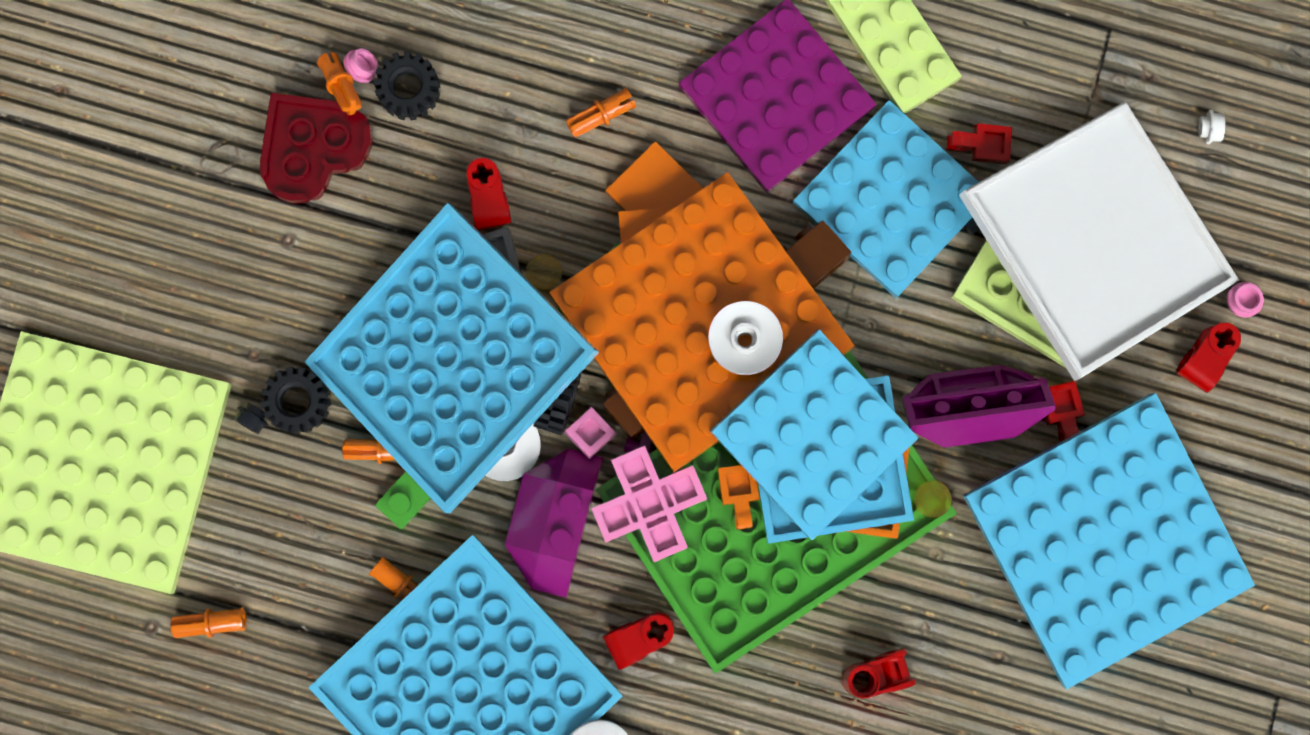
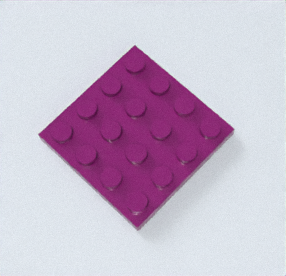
M790 0L781 2L679 82V88L766 193L872 111L877 105Z

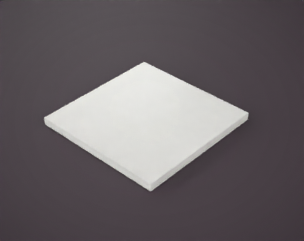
M1126 101L959 194L1074 381L1084 377L1239 281Z

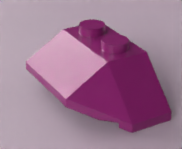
M1000 364L929 374L911 393H907L902 398L909 428L914 433L944 448L1015 438L1055 410V403L1045 377L1038 375L1034 377L1024 371Z
M567 449L523 474L505 546L531 589L567 598L603 457L594 455L588 459L583 452Z

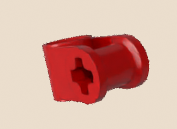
M487 158L473 160L467 168V181L476 229L480 230L512 223L507 196L504 192L501 175L496 164ZM486 169L488 174L491 175L488 177V183L482 184L477 179L481 176L480 171Z
M1219 323L1205 328L1192 348L1180 361L1175 373L1204 392H1210L1221 379L1225 367L1241 344L1239 330L1230 323ZM1215 335H1223L1220 341L1225 344L1224 346H1217L1219 339Z
M654 612L603 636V639L618 670H621L670 643L674 634V624L669 615L663 612ZM656 620L659 625H667L663 638L659 639L656 634L650 636L648 633L652 628V621Z
M906 648L888 651L875 656V658L848 666L842 675V685L845 691L855 697L866 699L916 685V680L910 676L904 657L907 654ZM859 671H865L869 677L868 686L862 691H857L853 686V677Z

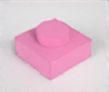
M592 407L565 430V434L588 459L593 457L616 436V432Z

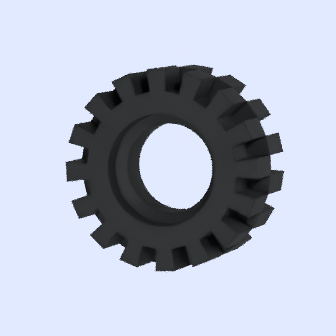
M404 51V56H399L398 52L392 54L394 59L390 61L385 58L382 61L383 68L378 67L376 70L377 79L374 78L375 93L383 108L390 115H397L400 120H405V117H409L412 121L417 120V115L421 114L422 117L428 115L427 110L429 108L433 110L436 107L435 100H439V88H441L440 81L432 64L428 59L424 60L422 55L418 53L412 56L410 51ZM404 74H412L420 79L421 88L412 98H401L394 91L396 80Z
M288 367L286 371L279 370L274 373L276 376L266 381L268 386L266 390L262 389L261 393L264 396V401H261V407L265 409L263 414L266 419L270 420L271 424L276 428L293 434H300V432L308 433L312 431L313 427L318 428L322 424L320 421L323 417L327 418L329 414L327 412L328 406H331V400L328 399L329 389L316 374L299 367L295 369ZM302 387L309 395V405L300 414H290L283 406V397L289 389Z
M581 373L533 423V427L558 435L563 434L577 394Z

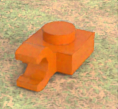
M741 465L718 468L722 505L733 504L736 530L753 527L749 502L760 500L757 482Z

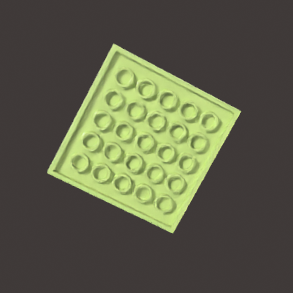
M21 331L0 401V552L174 594L232 384Z

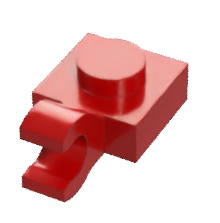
M977 123L974 126V133L952 131V134L947 136L946 150L972 151V161L1007 164L1010 162L1012 127Z
M1076 381L1049 387L1055 403V410L1047 415L1045 420L1047 425L1058 423L1060 442L1079 432L1075 419L1085 416Z

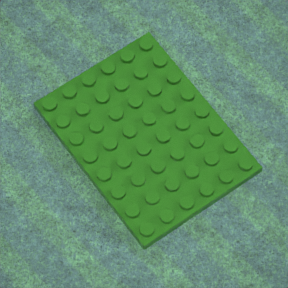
M851 351L843 355L864 379H868ZM718 442L676 472L672 471L658 449L649 454L659 479L693 465L706 494L707 500L674 513L688 548L653 562L640 529L627 533L625 536L716 674L956 515L957 512L913 445H911L906 476L914 521L900 523L898 539L852 532H839L816 536L813 540L807 537L767 544L760 500L749 502L753 527L736 530L733 504L722 505L717 469L740 464ZM615 476L596 489L604 503L625 494L618 476Z

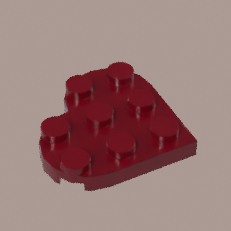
M271 93L260 157V175L267 189L280 200L292 204L307 203L311 200L320 199L324 195L325 189L329 186L333 174L357 171L363 167L373 145V134L369 121L358 110L353 115L343 112L337 101Z

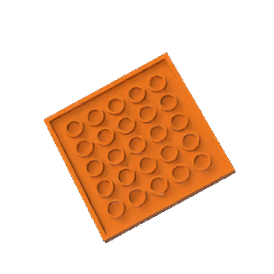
M728 172L549 292L565 318L599 351L594 357L595 361L673 472H676L719 441L710 430L816 330H821L842 355L851 351L855 346ZM740 301L756 302L767 307L779 320L783 332L782 348L775 362L764 371L751 375L735 374L723 368L713 357L708 342L709 329L714 317L724 307ZM741 335L738 338V342L741 346L747 347L751 345L752 339L748 335Z

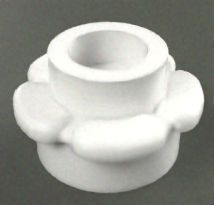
M1209 110L1207 116H1201L1199 119V138H1205V143L1208 145L1212 141L1222 142L1225 133L1224 113H1213V110Z

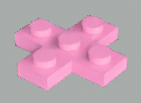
M645 446L612 459V465L625 494L591 508L605 543L640 529L653 562L687 549V544L674 513L707 500L694 466L692 465L659 479Z

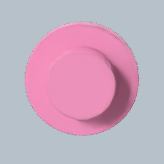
M362 48L352 50L345 55L343 60L346 72L350 73L355 81L369 83L375 78L378 62L370 51Z
M1238 283L1227 294V305L1236 316L1242 318L1256 315L1263 307V293L1253 283Z

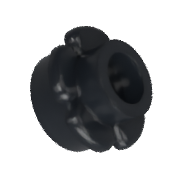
M248 403L246 408L237 407L239 412L234 420L250 431L259 435L264 426H269L264 420L265 415L263 413L265 412L250 403Z

